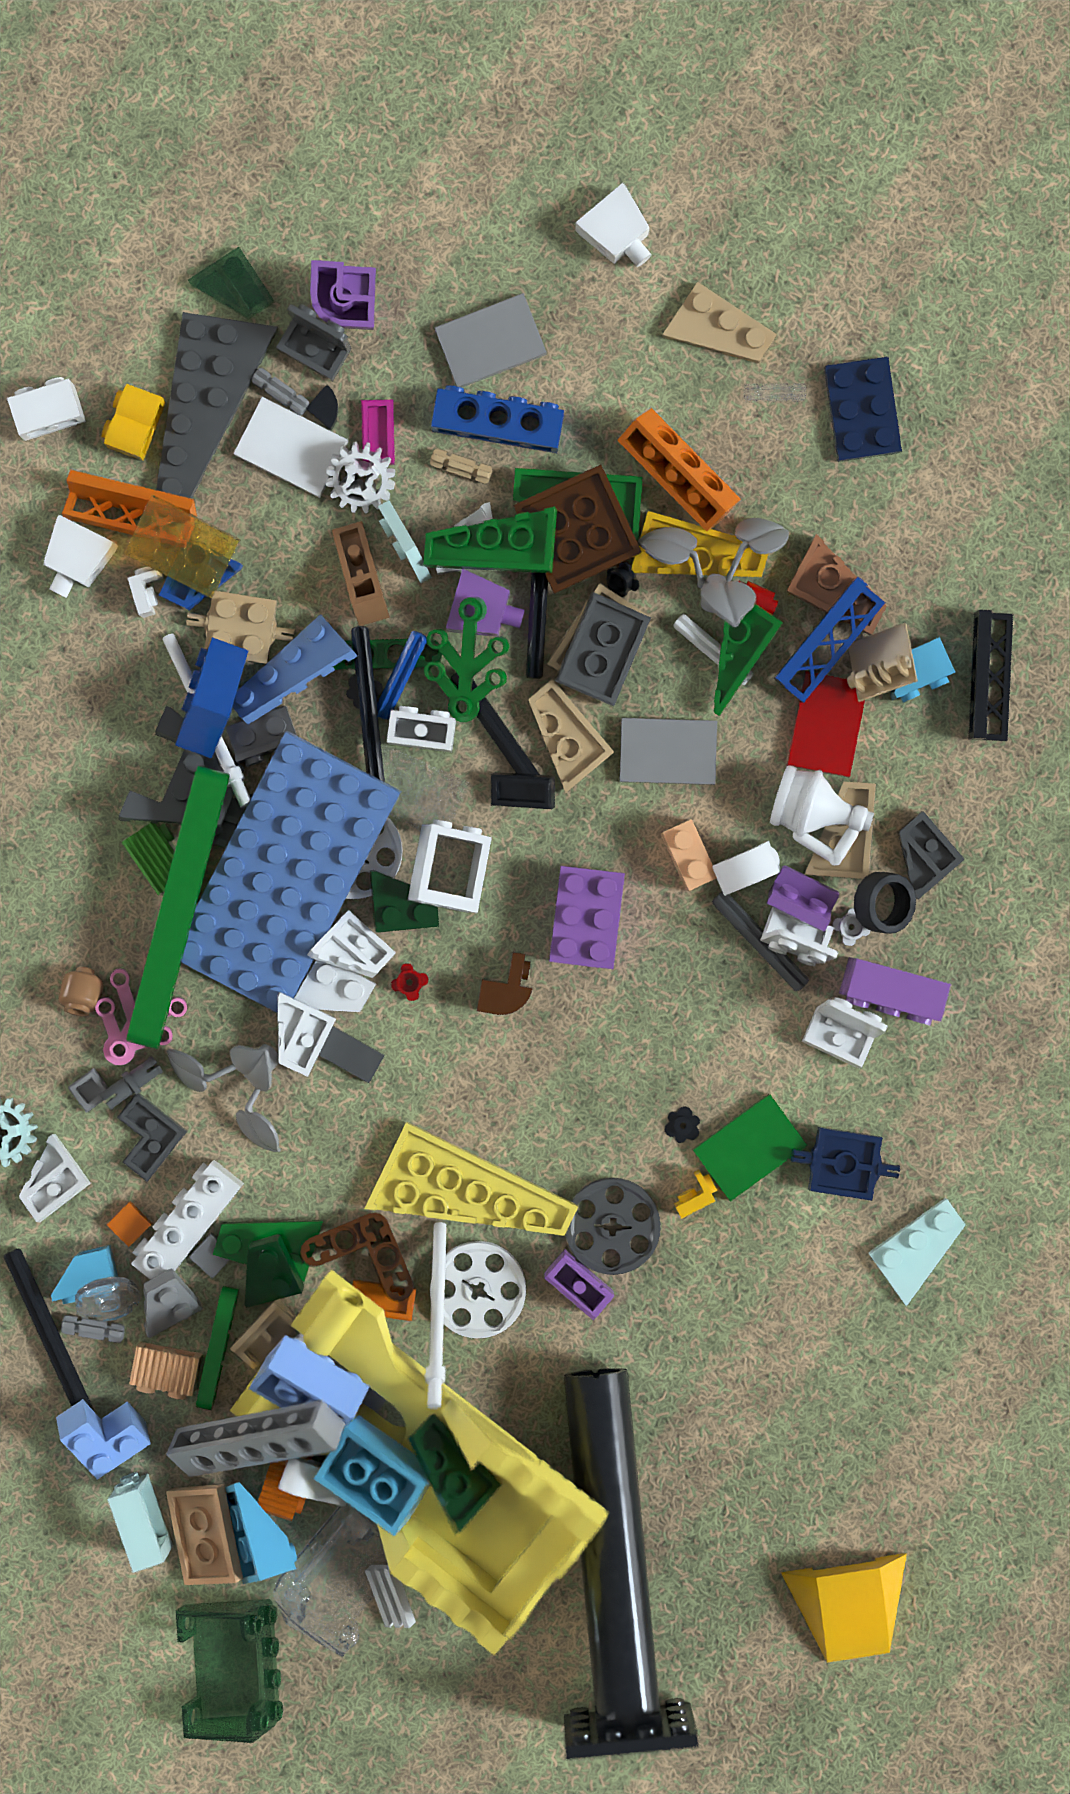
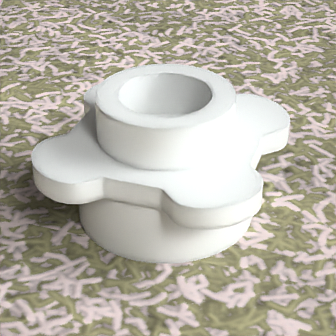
M854 908L849 909L844 917L836 918L832 924L834 930L839 931L842 935V941L847 946L854 945L856 939L867 936L870 933V930L864 928L857 920ZM850 924L854 925L853 930L849 929Z

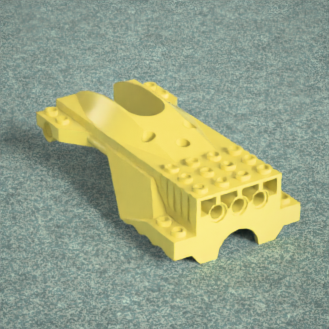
M331 1270L322 1280L291 1326L304 1335V1343L312 1352L317 1355H329L348 1371L357 1374L362 1379V1382L369 1385L371 1389L391 1403L401 1413L406 1427L391 1424L362 1402L353 1419L360 1415L415 1454L408 1438L429 1415L434 1413L453 1433L470 1467L473 1469L477 1462L480 1461L502 1484L465 1528L456 1535L431 1485L409 1521L395 1536L377 1524L390 1574L404 1585L417 1590L428 1604L445 1612L457 1627L470 1632L480 1645L495 1656L504 1643L511 1639L523 1625L536 1603L556 1578L561 1579L575 1562L583 1548L602 1526L608 1513L604 1510L605 1508L588 1498L589 1496L582 1490L579 1491L575 1488L576 1486L569 1480L566 1481L560 1473L552 1470L546 1462L538 1459L537 1455L443 1383L441 1385V1407L437 1409L429 1408L428 1383L425 1382L426 1369L392 1343L384 1310ZM253 1378L230 1411L236 1416H242L280 1407L249 1389L254 1380ZM330 1452L321 1453L320 1455H328Z

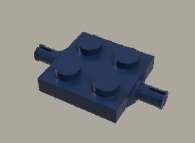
M818 1127L816 1142L811 1152L792 1150V1154L795 1155L791 1156L792 1163L809 1165L810 1178L808 1190L813 1192L872 1201L875 1184L879 1177L886 1176L898 1179L899 1173L892 1171L900 1172V1165L882 1163L880 1151L883 1138L880 1136Z

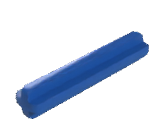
M417 631L411 632L378 700V717L385 720L390 718L391 710H394L427 642V637Z

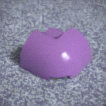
M311 260L310 295L312 307L317 315L326 323L328 320H331L344 329L374 330L376 268L344 266V262Z

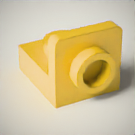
M700 1170L695 1171L694 1174L702 1189L696 1192L695 1188H691L677 1196L679 1201L674 1203L681 1219L715 1202L712 1193L716 1192L717 1189L709 1174L703 1176Z

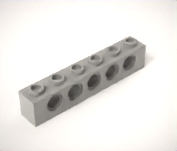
M323 1400L177 1428L166 1455L189 1477L336 1451L346 1423Z

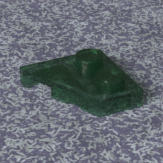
M237 247L188 279L193 288L202 291L215 301L231 308L248 320L275 303L240 247Z

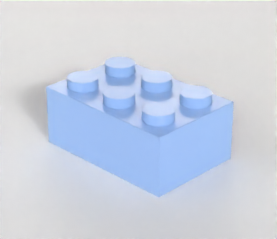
M285 1335L266 1356L249 1389L280 1408L323 1400L346 1423V1426L354 1418L370 1386L362 1382V1379L357 1374L345 1372L335 1366L334 1362L327 1356L317 1355L307 1349L302 1341Z

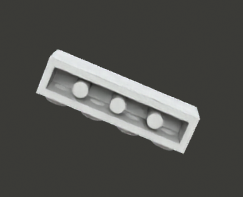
M215 1160L209 1166L203 1162L192 1176L196 1181L189 1191L183 1188L172 1201L176 1206L169 1216L163 1213L152 1227L157 1232L149 1241L143 1238L132 1252L137 1257L131 1265L150 1280L171 1268L176 1271L244 1183Z

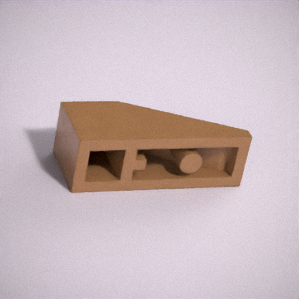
M360 521L333 529L332 534L359 626L390 618L363 522Z

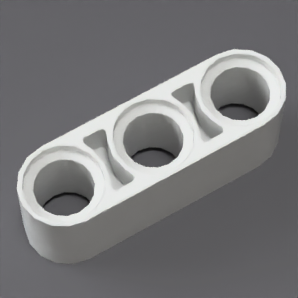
M300 1457L288 1459L278 1485L279 1489L299 1497L340 1506H346L347 1502L314 1479L323 1463Z

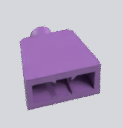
M462 569L446 630L453 633H463L464 620L461 619L458 609L461 601L468 597H479L487 606L486 616L483 620L477 622L476 635L498 637L501 624L520 628L525 610L507 605L510 595L509 590ZM469 604L466 607V612L469 616H473L475 609Z

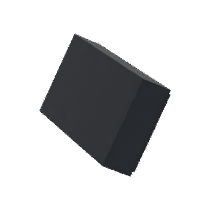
M494 772L491 774V806L553 809L555 808V776Z

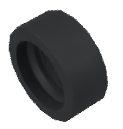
M871 873L861 881L854 895V911L857 920L864 928L874 932L894 934L903 930L912 920L916 909V895L913 886L907 878L895 873ZM889 884L894 893V906L887 919L880 921L875 910L876 898L882 887Z

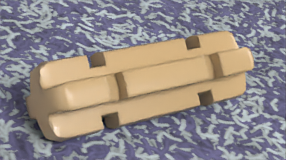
M435 448L430 460L432 467L441 470L445 467L447 472L468 479L475 477V481L483 484H488L493 471L490 465L484 463L477 465L475 460L454 453L450 456L447 455L448 451Z

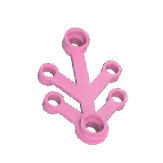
M121 968L115 969L111 973L110 982L117 989L127 1019L122 1031L120 1032L113 1014L115 1004L111 998L102 997L95 1006L97 1014L103 1019L108 1034V1039L103 1047L104 1056L114 1065L127 1064L133 1059L136 1050L146 1047L126 1041L135 1002L128 984L129 974ZM123 973L126 976V981L123 984L115 983L113 979L115 974ZM181 997L172 998L168 1016H183L187 1011L186 1001ZM179 1001L184 1005V1008L181 1012H174L171 1009V1005ZM101 1002H109L111 1010L107 1013L100 1011L99 1004ZM166 1025L164 1030L169 1033V1037L161 1041L160 1045L169 1044L173 1037L172 1030ZM117 1044L124 1045L126 1048L125 1053L122 1055L115 1054L113 1051L114 1046Z

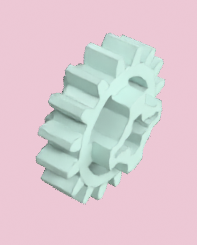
M11 1097L7 1098L4 1104H2L0 1098L1 1129H7L8 1135L3 1136V1138L0 1135V1160L3 1167L10 1165V1158L15 1163L21 1161L20 1152L26 1155L29 1154L32 1150L27 1143H34L37 1140L35 1136L30 1135V1131L38 1128L36 1124H29L28 1120L32 1118L33 1113L24 1114L22 1111L25 1104L21 1103L15 1107L13 1106L14 1100ZM8 1113L15 1116L19 1123H15L8 1118ZM22 1135L18 1146L12 1150V1141L15 1137Z

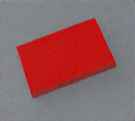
M808 671L804 673L802 693L811 684L810 672ZM826 675L804 703L799 700L787 766L793 765L797 768L812 771L821 770L827 774L850 777L865 700L858 701L856 688L851 689L847 679Z

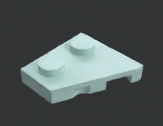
M388 500L379 505L378 507L384 517L379 520V523L388 538L394 535L397 540L392 545L401 561L407 558L420 583L432 578L427 567L423 565V559L391 502Z

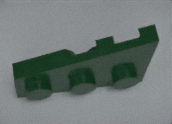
M433 1413L422 1422L408 1440L456 1535L465 1528L502 1484L480 1461L477 1462L473 1469L470 1467L453 1433Z

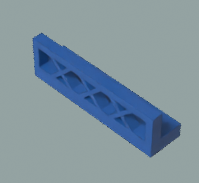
M859 577L852 581L774 677V680L803 703L886 603L868 589V584ZM861 593L875 603L868 614L854 615L853 603ZM849 609L850 616L842 617ZM864 618L855 628V619ZM850 620L851 635L847 639L834 641L833 627L838 621ZM829 633V641L822 642ZM834 644H842L835 653ZM830 645L831 659L824 665L813 666L812 653L818 646ZM808 659L809 666L801 667ZM823 668L814 678V669ZM810 670L811 684L803 693L789 683L797 671Z

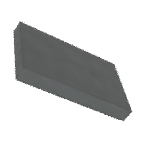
M591 592L555 682L614 706L651 617Z

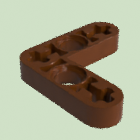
M380 1213L366 1214L311 1237L301 1247V1259L309 1267L322 1266L366 1247L387 1298L396 1302L404 1301L413 1291V1281L385 1216ZM369 1219H373L375 1223L381 1222L382 1227L378 1230L380 1238L382 1240L387 1236L390 1242H384L374 1249L372 1248L370 1243H374L377 1240L373 1232L367 1233L365 1230L369 1226ZM340 1231L351 1233L354 1240L353 1245L348 1249L338 1247L335 1242L337 1233ZM329 1236L330 1246L336 1253L335 1255L330 1256V1251L326 1250L320 1254L319 1261H315L313 1257L308 1258L306 1256V1253L310 1250V1244H314L316 1248L324 1246L327 1243L323 1238ZM383 1248L391 1249L395 1254L394 1263L390 1266L381 1265L377 1260L379 1250ZM398 1265L402 1272L395 1273L399 1282L405 1281L407 1287L403 1289L404 1295L399 1296L398 1292L392 1293L390 1291V1287L394 1284L392 1276L390 1275L385 1279L382 1273L392 1271Z

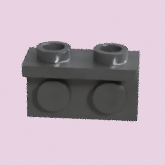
M287 706L269 711L250 724L241 721L226 727L235 752V760L237 763L245 762L246 767L263 762V755L276 751L286 731L297 736Z

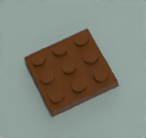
M601 464L513 505L517 514L525 512L534 513L550 507L557 508L552 573H544L554 594L642 553Z

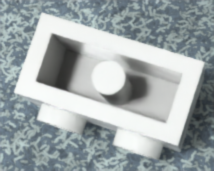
M63 377L53 378L46 381V386L37 389H33V387L21 388L14 392L15 396L7 398L18 435L27 441L86 422L75 385L69 379L64 380Z
M399 706V711L391 710L387 743L390 745L452 753L456 720L455 718H450V712L431 710V715L418 714V708Z

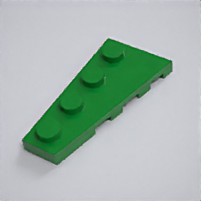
M550 507L534 513L525 512L516 514L514 517L499 520L491 519L480 524L462 525L428 532L425 536L423 565L430 568L552 573L557 508Z

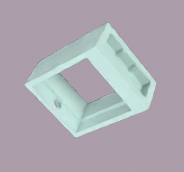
M138 1472L120 1478L121 1483L114 1487L113 1492L107 1499L133 1573L163 1563L173 1546L149 1475L139 1476Z

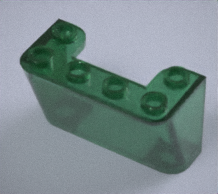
M257 1599L185 1604L176 1610L177 1642L183 1643L193 1637L197 1696L182 1706L184 1738L254 1743L281 1720L283 1716V1703L279 1701L278 1690L281 1684V1672L277 1669L276 1658L279 1652V1640L275 1637L274 1626L277 1621V1608L273 1606L272 1600ZM186 1617H189V1624L186 1629L185 1620ZM193 1710H194V1711H195V1719H194V1722H193V1724H192L191 1716H192V1712H193Z

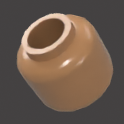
M77 967L76 971L64 974L58 1001L65 1007L64 1011L69 1014L89 1016L90 1012L96 1011L95 1006L101 998L104 983L95 975L93 969Z

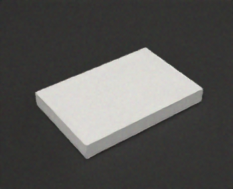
M262 397L234 455L321 498L326 488V480L331 477L326 474L327 466H335L331 462V457L333 454L341 457L340 449L342 446H347L348 440Z

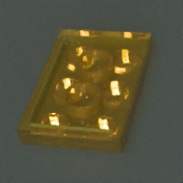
M152 495L124 554L213 598L241 539Z

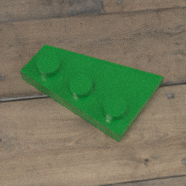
M323 1220L223 1222L213 1255L247 1265L250 1242L280 1234L302 1282H305L309 1266L302 1261L300 1250L306 1240L319 1235ZM314 1244L309 1245L310 1250L306 1253L308 1258L313 1256Z

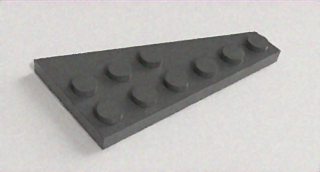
M183 312L156 487L157 491L193 498L226 429L229 427L250 386L253 374L261 365L266 355L265 353L278 331V326Z

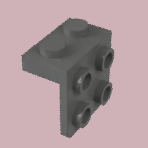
M290 304L287 311L292 321L278 343L277 350L333 382L352 349L347 339L348 336L344 334L345 329L331 320H328L326 324L316 317L317 313L303 304H300L298 308Z

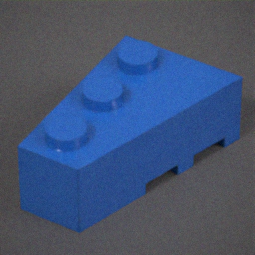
M213 637L207 649L201 647L195 666L200 667V670H194L188 686L193 691L192 693L187 692L181 709L186 713L175 746L212 759L230 717L248 650Z

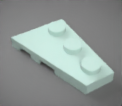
M944 1198L868 1254L907 1306L965 1227V1223L948 1199Z

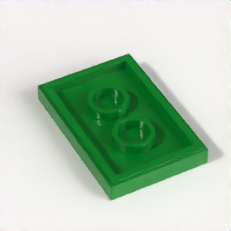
M767 1094L692 1150L731 1202L789 1160L791 1156H794L792 1154L793 1149L802 1150L808 1145L773 1097Z

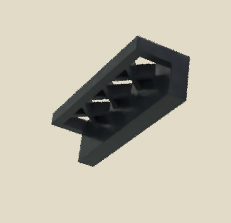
M978 610L974 613L968 740L1008 741L1013 614L992 613V610ZM999 619L1005 621V634L995 642L991 637L992 620ZM1003 640H1004V650L999 646V644H1000ZM994 649L1004 658L1003 667L995 674L990 670V652ZM1002 672H1003V683H1002V682L1000 681V679L997 677V676L1000 675ZM993 680L1002 689V698L994 705L988 701L989 684ZM1002 703L1000 714L996 708ZM991 712L1001 721L1000 734H987V716Z

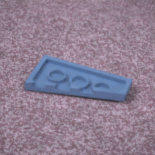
M320 614L237 690L232 707L242 720L250 724L282 704L283 697L294 692L296 694L308 688L307 682L320 674L323 677L335 671L333 666L344 659L349 662L357 657V654Z

